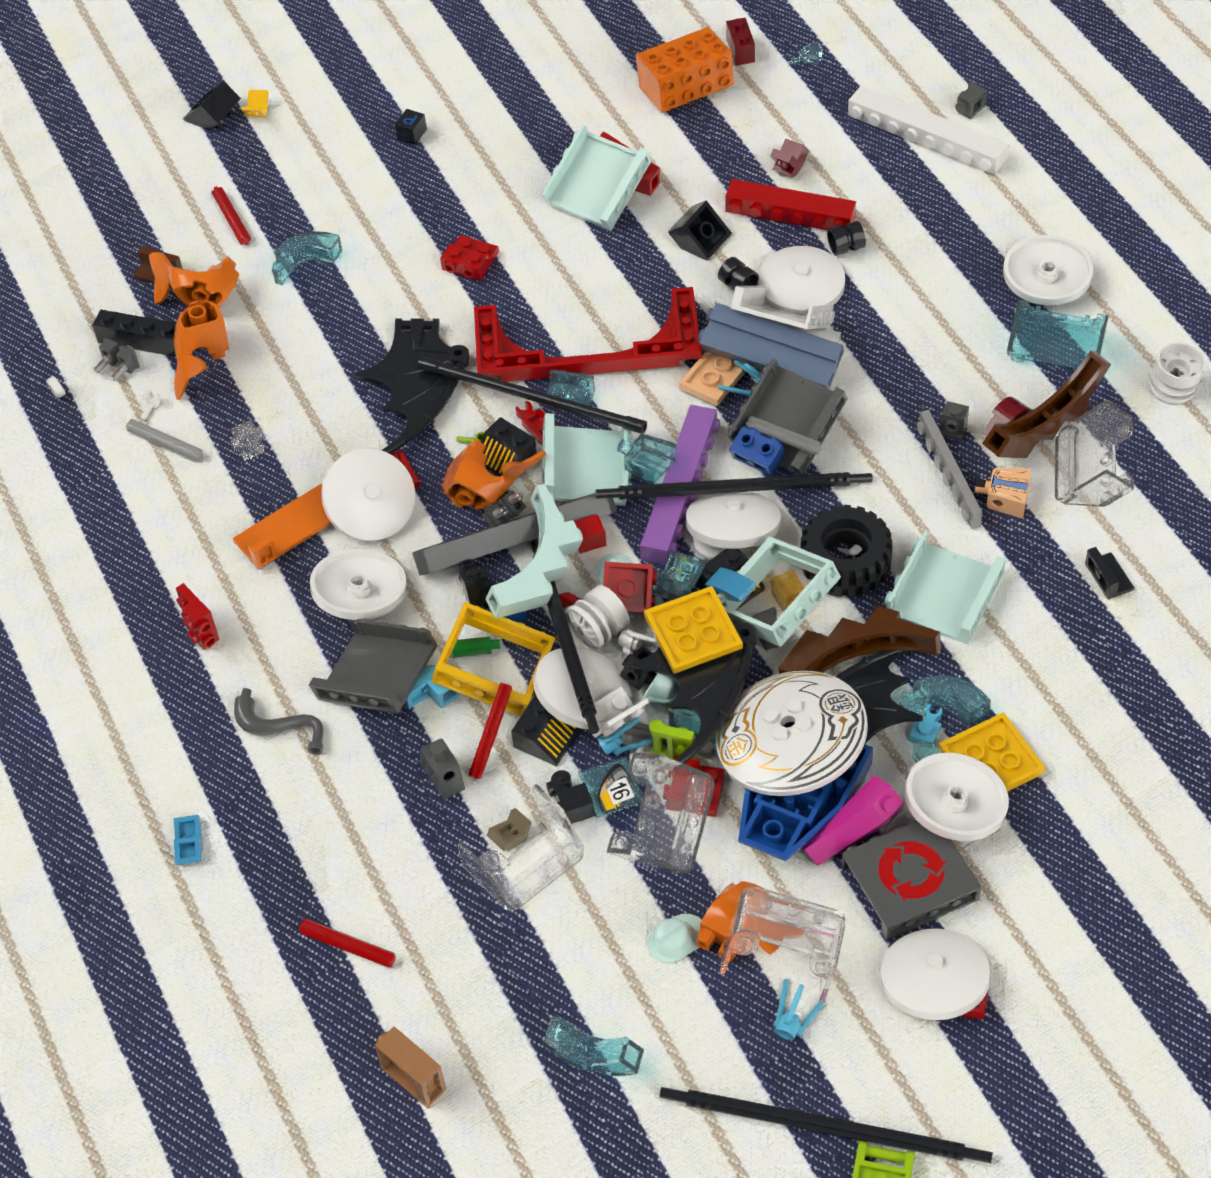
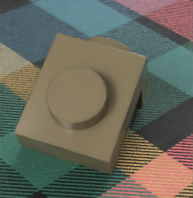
M514 808L510 811L506 821L489 828L487 836L503 851H506L526 841L532 823L518 809Z

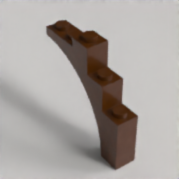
M1090 351L1077 370L1051 397L1028 414L1016 420L1003 424H994L982 444L997 457L1027 458L1039 439L1053 440L1065 421L1079 422L1091 404L1088 401L1110 368L1111 363L1096 351Z
M878 605L865 624L842 617L829 636L806 630L779 666L778 671L779 674L792 671L824 673L843 661L879 651H919L937 656L941 650L940 631L900 619L899 611Z

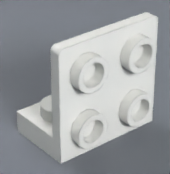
M621 686L594 703L597 711L595 716L600 730L592 735L596 738L601 734L607 737L614 733L618 728L644 713L643 707L649 703V700L646 698L633 705Z

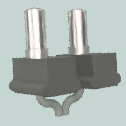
M104 338L103 343L99 346L102 359L93 370L99 374L107 364L114 366L119 362V368L111 375V379L117 381L125 372L132 374L140 366L132 346L118 347L117 342Z
M513 489L508 490L497 501L500 504L499 506L498 504H493L481 516L490 527L509 521L510 519L506 514L513 519L527 508L522 502L524 494L521 495V492L515 493Z

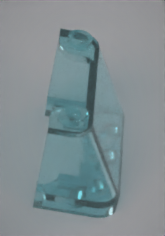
M1018 299L1007 348V355L1011 357L1012 361L1024 362V360L1077 370L1090 351H1096L1101 355L1109 315L1097 313V317L1090 319V315H1086L1085 318L1041 310V306H1036V309L1029 306L1030 301Z

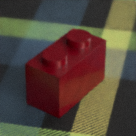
M746 17L726 21V40L732 52L735 66L754 63L755 42Z

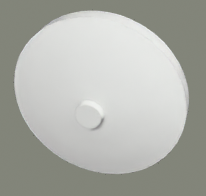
M1038 235L1019 241L1008 251L1004 260L1003 275L1008 287L1022 299L1040 305H1060L1079 298L1087 291L1092 281L1093 263L1086 250L1074 241L1055 235Z
M792 246L776 251L764 260L758 271V285L767 287L764 301L773 308L802 316L808 315L810 306L836 304L845 289V272L841 263L830 253L815 247Z
M362 448L344 454L329 468L322 484V504L330 522L342 534L362 542L381 541L396 534L410 519L415 505V488L408 470L397 458L378 449Z
M752 492L708 494L695 500L689 506L686 512V527L695 539L707 545L727 549L748 548L760 545L769 536L774 537L781 527V512L772 500Z
M348 549L327 556L315 566L310 577V591L315 603L325 612L343 619L366 620L387 614L401 603L406 593V575L402 566L389 555L370 549Z
M576 647L594 703L621 686L631 700L630 685L619 676L622 671L617 665L599 653ZM561 648L553 650L541 659L535 671L533 685L536 696L543 707L558 720L577 728L589 729L579 714L580 708Z
M938 753L921 759L909 772L904 788L905 801L913 817L934 834L956 841H974L993 834L1003 823L1009 806L1008 793L1000 777L981 761L958 753Z
M924 929L909 933L891 945L882 960L881 982L888 999L903 1012L921 1019L945 1020L971 1011L983 1000L990 984V966L987 956L981 947L967 936L946 929Z

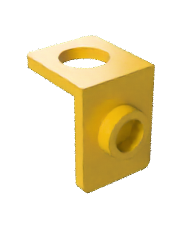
M267 90L248 91L247 107H242V112L246 117L267 118L269 92Z

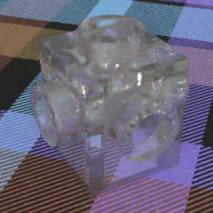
M252 420L231 428L233 436L230 439L231 445L235 451H239L244 461L265 452L262 440L265 439L260 426L256 427Z

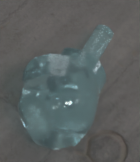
M811 42L799 51L798 57L789 60V63L793 65L802 60L804 64L811 62L814 65H818L824 52L818 43Z

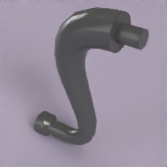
M243 688L241 696L235 698L234 716L237 724L243 731L261 736L276 734L298 726L310 725L313 727V737L309 743L308 752L314 755L322 754L324 747L322 744L323 725L317 717L301 714L278 719H263L254 712L255 701L251 698V689Z

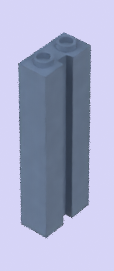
M717 302L714 308L709 309L706 321H709L708 326L705 329H701L698 337L701 349L734 361L738 360L742 364L748 363L750 366L763 370L765 365L769 364L772 358H775L780 367L830 389L844 353L842 344L753 314L731 309L729 306Z

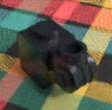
M473 559L462 561L458 578L462 583L467 602L474 606L488 604L486 597L491 587L484 569L478 568Z
M565 770L556 771L552 775L551 781L546 783V788L549 796H555L557 800L554 803V808L558 818L563 817L567 826L594 817V803L586 784L582 783L572 787L569 772Z

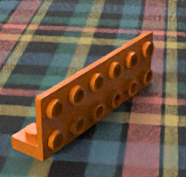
M323 483L233 538L234 543L258 570L332 524L322 504L321 492Z

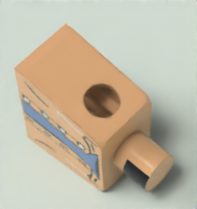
M995 468L992 471L991 481L976 480L974 493L988 495L987 507L989 509L1023 518L1032 469Z

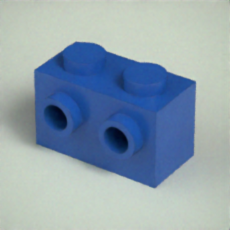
M742 426L729 448L734 459L771 477L786 455L783 443L774 437L769 439L763 436L759 430L755 428L748 429Z

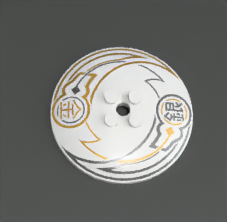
M815 671L785 672L763 679L740 694L730 714V719L717 732L716 747L725 771L741 786L765 795H797L813 791L832 782L854 763L866 741L868 720L860 697L842 680ZM788 722H795L791 727H783Z

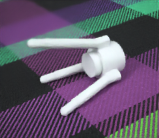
M625 628L622 631L618 640V644L624 647L622 653L627 656L642 647L644 642L660 647L655 638L639 634L629 628Z

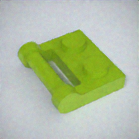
M659 719L652 720L649 724V731L652 734L653 741L651 756L654 759L673 763L675 756L678 757L695 740L694 732L686 728L666 726ZM662 738H666V739H667V747H668V749H666L665 746L663 745V739H662Z
M859 1141L852 1178H911L915 1151L907 1150L905 1153L870 1146L868 1142ZM865 1157L904 1164V1168L865 1161Z

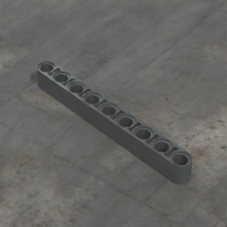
M595 493L556 505L564 516V522L576 521L596 514L600 518L617 512L613 498L596 499ZM534 512L412 552L419 576L460 564L464 560L475 559L539 538L537 514Z

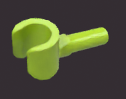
M484 432L477 433L475 438L457 436L456 441L471 444L476 439L481 442Z

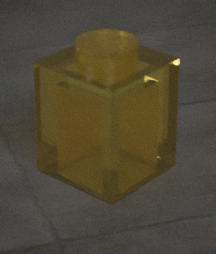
M793 570L771 578V593L784 612L804 589Z

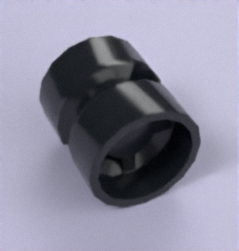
M859 221L847 223L844 228L840 225L827 230L828 244L835 256L847 253L849 248L853 251L865 248L866 246L864 230Z
M736 257L728 258L721 265L717 275L718 279L726 286L731 287L733 291H735L736 286H757L759 281V274Z

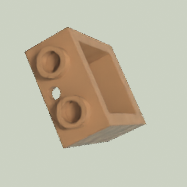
M395 1026L379 1036L375 1049L381 1069L428 1109L447 1090L441 1066Z

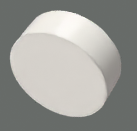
M54 376L46 380V384L56 398L66 394Z

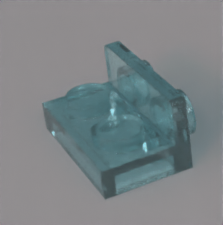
M550 370V383L547 394L591 406L595 393L593 375Z

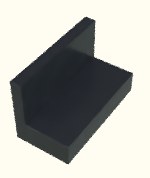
M1097 547L1087 550L1085 565L1107 599L1134 590V586L1111 552L1101 555Z

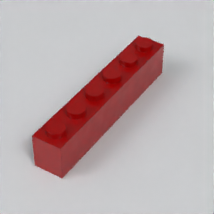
M732 179L725 196V212L828 230L840 225L844 228L847 223L855 221L857 201Z

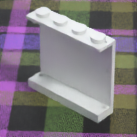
M759 285L735 287L731 309L804 329L826 328L829 324L833 323L835 317L833 305L810 306L806 317L763 305L767 287Z

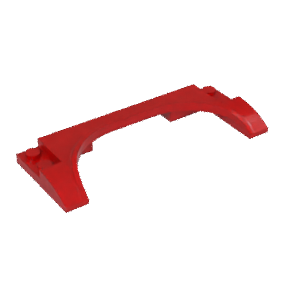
M693 287L671 289L672 299L669 316L662 329L651 339L633 342V348L620 352L569 357L544 356L543 350L526 351L520 348L502 330L497 316L496 305L475 306L477 373L489 377H501L503 381L512 382L680 366V360L702 358V351L698 341L699 328Z

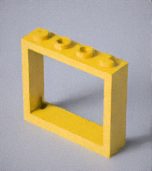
M464 602L435 667L431 682L492 706L499 684L447 664L464 624L541 653L535 671L541 659L551 652L555 637L505 617L495 619L492 612ZM535 671L525 695L514 690L511 691L505 709L506 712L519 717L524 713L535 691L533 685Z

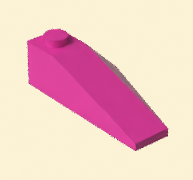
M874 775L802 849L818 866L885 828L903 810L904 801L888 783Z

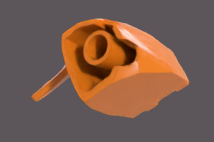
M153 252L149 254L151 268L155 276L154 303L158 305L165 301L172 287L176 296L187 306L193 301L200 300L216 302L220 307L235 287L239 272L235 270L237 264L228 256L222 259L218 265L209 267L207 271L195 272L174 267L163 253Z
M193 301L189 303L188 308L180 313L174 332V349L177 358L174 390L177 400L182 398L189 379L202 373L207 368L201 358L192 356V352L195 349L205 347L213 360L225 357V351L229 350L224 319L216 302Z
M474 439L451 462L443 480L442 490L451 499L452 503L460 508L463 506H474L475 510L485 509L497 502L520 475L535 466L547 453L541 451L522 462H508L501 470L503 475L499 477L490 474L485 468L487 456L483 452L486 445Z
M741 881L737 885L731 883L726 886L711 903L700 923L696 945L704 950H709L713 942L721 945L718 950V956L727 962H731L737 954L741 956L754 939H756L759 946L765 952L771 955L779 948L783 939L799 938L803 936L805 931L795 926L769 919L767 917L769 896L766 889L750 882Z

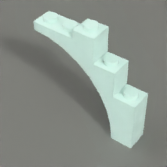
M545 484L537 485L530 498L537 514L539 526V541L535 557L520 573L507 581L491 586L486 597V601L495 619L547 605L553 594L550 581L562 579L568 567L565 555L576 553L583 541L582 533L576 527L574 521L564 522V516L558 510L553 494L549 492Z

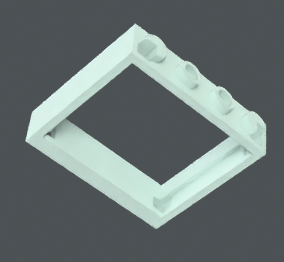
M769 536L737 573L754 581L758 586L773 567L782 560L817 575L772 626L736 611L744 600L742 602L730 601L723 593H719L717 596L721 603H724L723 607L733 625L750 623L756 628L757 637L781 647L841 576L833 561Z

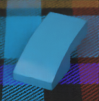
M721 567L705 584L707 587L713 586L715 591L723 593L728 600L742 602L757 586L749 578Z
M192 815L173 818L175 864L182 865L202 862L200 816Z

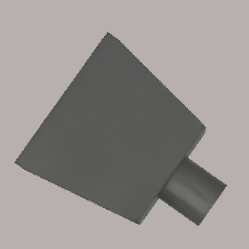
M442 738L420 749L421 766L442 800L465 790L459 764ZM448 772L449 779H443L444 775Z

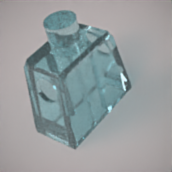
M640 434L633 443L622 439L617 447V452L624 454L625 470L648 484H654L676 462L675 443L647 434Z

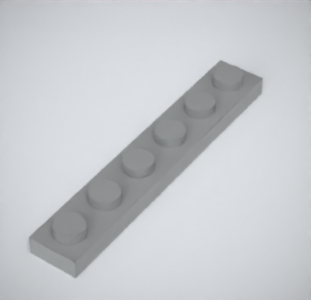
M929 410L920 412V421L917 422L918 432L921 436H924L928 451L933 453L937 469H941L943 472L944 482L947 487L950 486L954 502L956 504L959 503L964 521H968L971 529L981 527L982 511Z

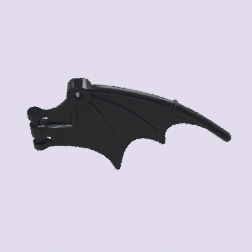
M395 318L394 339L387 356L377 365L354 373L355 378L374 381L390 388L393 396L382 408L383 412L399 413L407 418V427L403 434L396 441L382 449V451L393 454L434 423V419L443 410L459 382V379L418 369L420 357L424 356L438 360L444 364L461 369L469 366V349L464 345L450 347L440 339L439 318H433L432 321H425L424 318H411V320ZM403 329H410V332H402V331H403ZM432 329V332H424V330Z
M685 592V595H688V594H691V593H694V592ZM667 593L668 602L685 596ZM739 623L734 625L743 642V649L675 674L660 647L648 657L632 662V668L661 673L674 679L679 686V691L670 704V708L691 710L699 716L701 727L698 736L684 752L673 761L675 768L685 765L714 737L723 724L730 719V714L738 701L749 671L752 649L756 646V628L752 624Z
M881 651L872 656L863 657L861 661L835 676L848 684L858 694L864 705L868 720L865 744L879 731L889 726L903 722L923 721L922 715L898 705L890 697L895 689L910 682L909 677L892 673L889 669L890 664L899 656L910 651ZM856 760L849 768L854 767Z

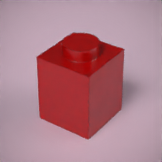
M598 514L574 521L583 537V541L578 548L580 554L607 546L606 532Z

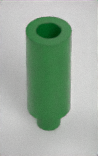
M490 636L457 640L452 651L453 658L492 654V650L501 649L500 639L491 640Z

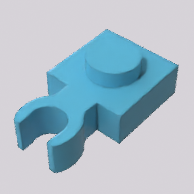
M931 704L926 707L923 721L914 723L909 734V741L933 748L941 730L942 724L938 723V721L942 717V708L939 709L937 714L930 713Z

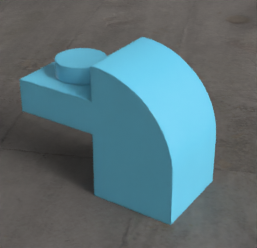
M426 665L404 704L410 709L430 696L442 708L459 697L460 693L431 682L436 665Z

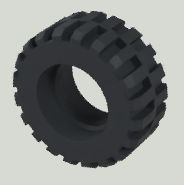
M838 505L832 506L828 511L826 509L820 511L818 517L813 516L808 521V524L804 526L800 548L833 561L841 576L829 591L834 593V596L848 595V597H855V594L858 593L861 595L869 593L870 588L872 590L880 586V581L883 582L888 576L892 561L891 532L886 527L883 519H877V514L872 511L867 512L865 508L857 506V508H853L851 505H844V507L839 508ZM852 543L862 547L866 553L853 559H840L832 556L826 550L835 544ZM803 569L805 577L808 580L810 579V581L817 575Z

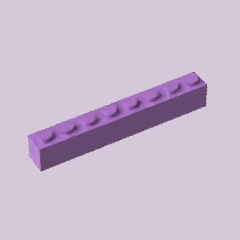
M690 404L662 483L696 482L702 480V467H706L708 463L707 452L712 450L714 432L718 433L720 428V419H717V409ZM696 495L657 497L640 544L641 560L669 565L671 557H675L677 552V539H681L683 535L684 525L682 524L686 520L687 509L690 502L693 503L695 501Z

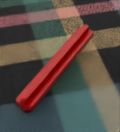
M215 186L211 192L239 243L241 245H248L251 240L248 231L224 189Z
M499 684L469 771V776L479 780L484 773L512 691V686L509 684Z
M304 919L299 927L301 934L385 967H392L396 960L394 952L309 919Z

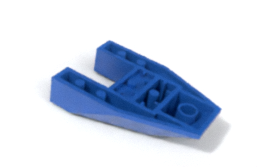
M788 722L783 727H791L795 722ZM865 745L857 757L853 768H848L832 782L810 792L791 796H772L745 788L738 842L786 862L816 835L852 798L863 783L872 765L873 747Z

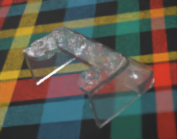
M1105 400L1064 426L1058 432L1055 440L1056 500L1064 505L1105 507L1134 490V479L1128 473L1121 474L1120 476L1116 475V445L1132 435L1133 417Z
M633 753L629 771L635 781L646 785L634 834L621 830L614 832L610 838L607 853L637 864L686 874L692 870L696 860L714 791V780L706 772L658 753Z

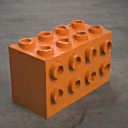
M709 27L636 54L639 88L661 113L734 85L732 52Z

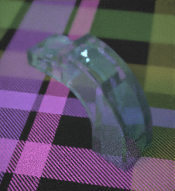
M314 231L298 234L284 241L274 251L276 261L272 265V273L275 283L284 285L292 271L304 262L321 261L333 265L342 252L340 235Z
M937 675L915 681L913 693L903 696L899 701V705L917 714L924 711L929 704H931V707H946L955 711L970 726L989 715L991 700L981 689L964 679L954 676Z
M560 1016L551 1017L543 1041L556 1050L555 1056L560 1060L585 1071L609 1076L637 1074L644 1053L643 1048L626 1036L615 1039L590 1036L581 1032Z

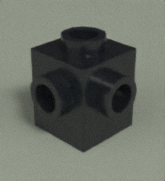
M644 645L624 659L622 663L624 668L619 675L638 691L646 684L650 686L657 676V673L653 671L632 668V662L648 657L653 653Z

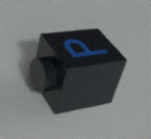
M406 109L395 124L397 140L416 145L427 130L425 114Z

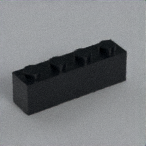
M100 309L92 324L98 343H103V339L108 338L117 342L118 347H127L129 345L135 350L176 357L174 349L175 322Z

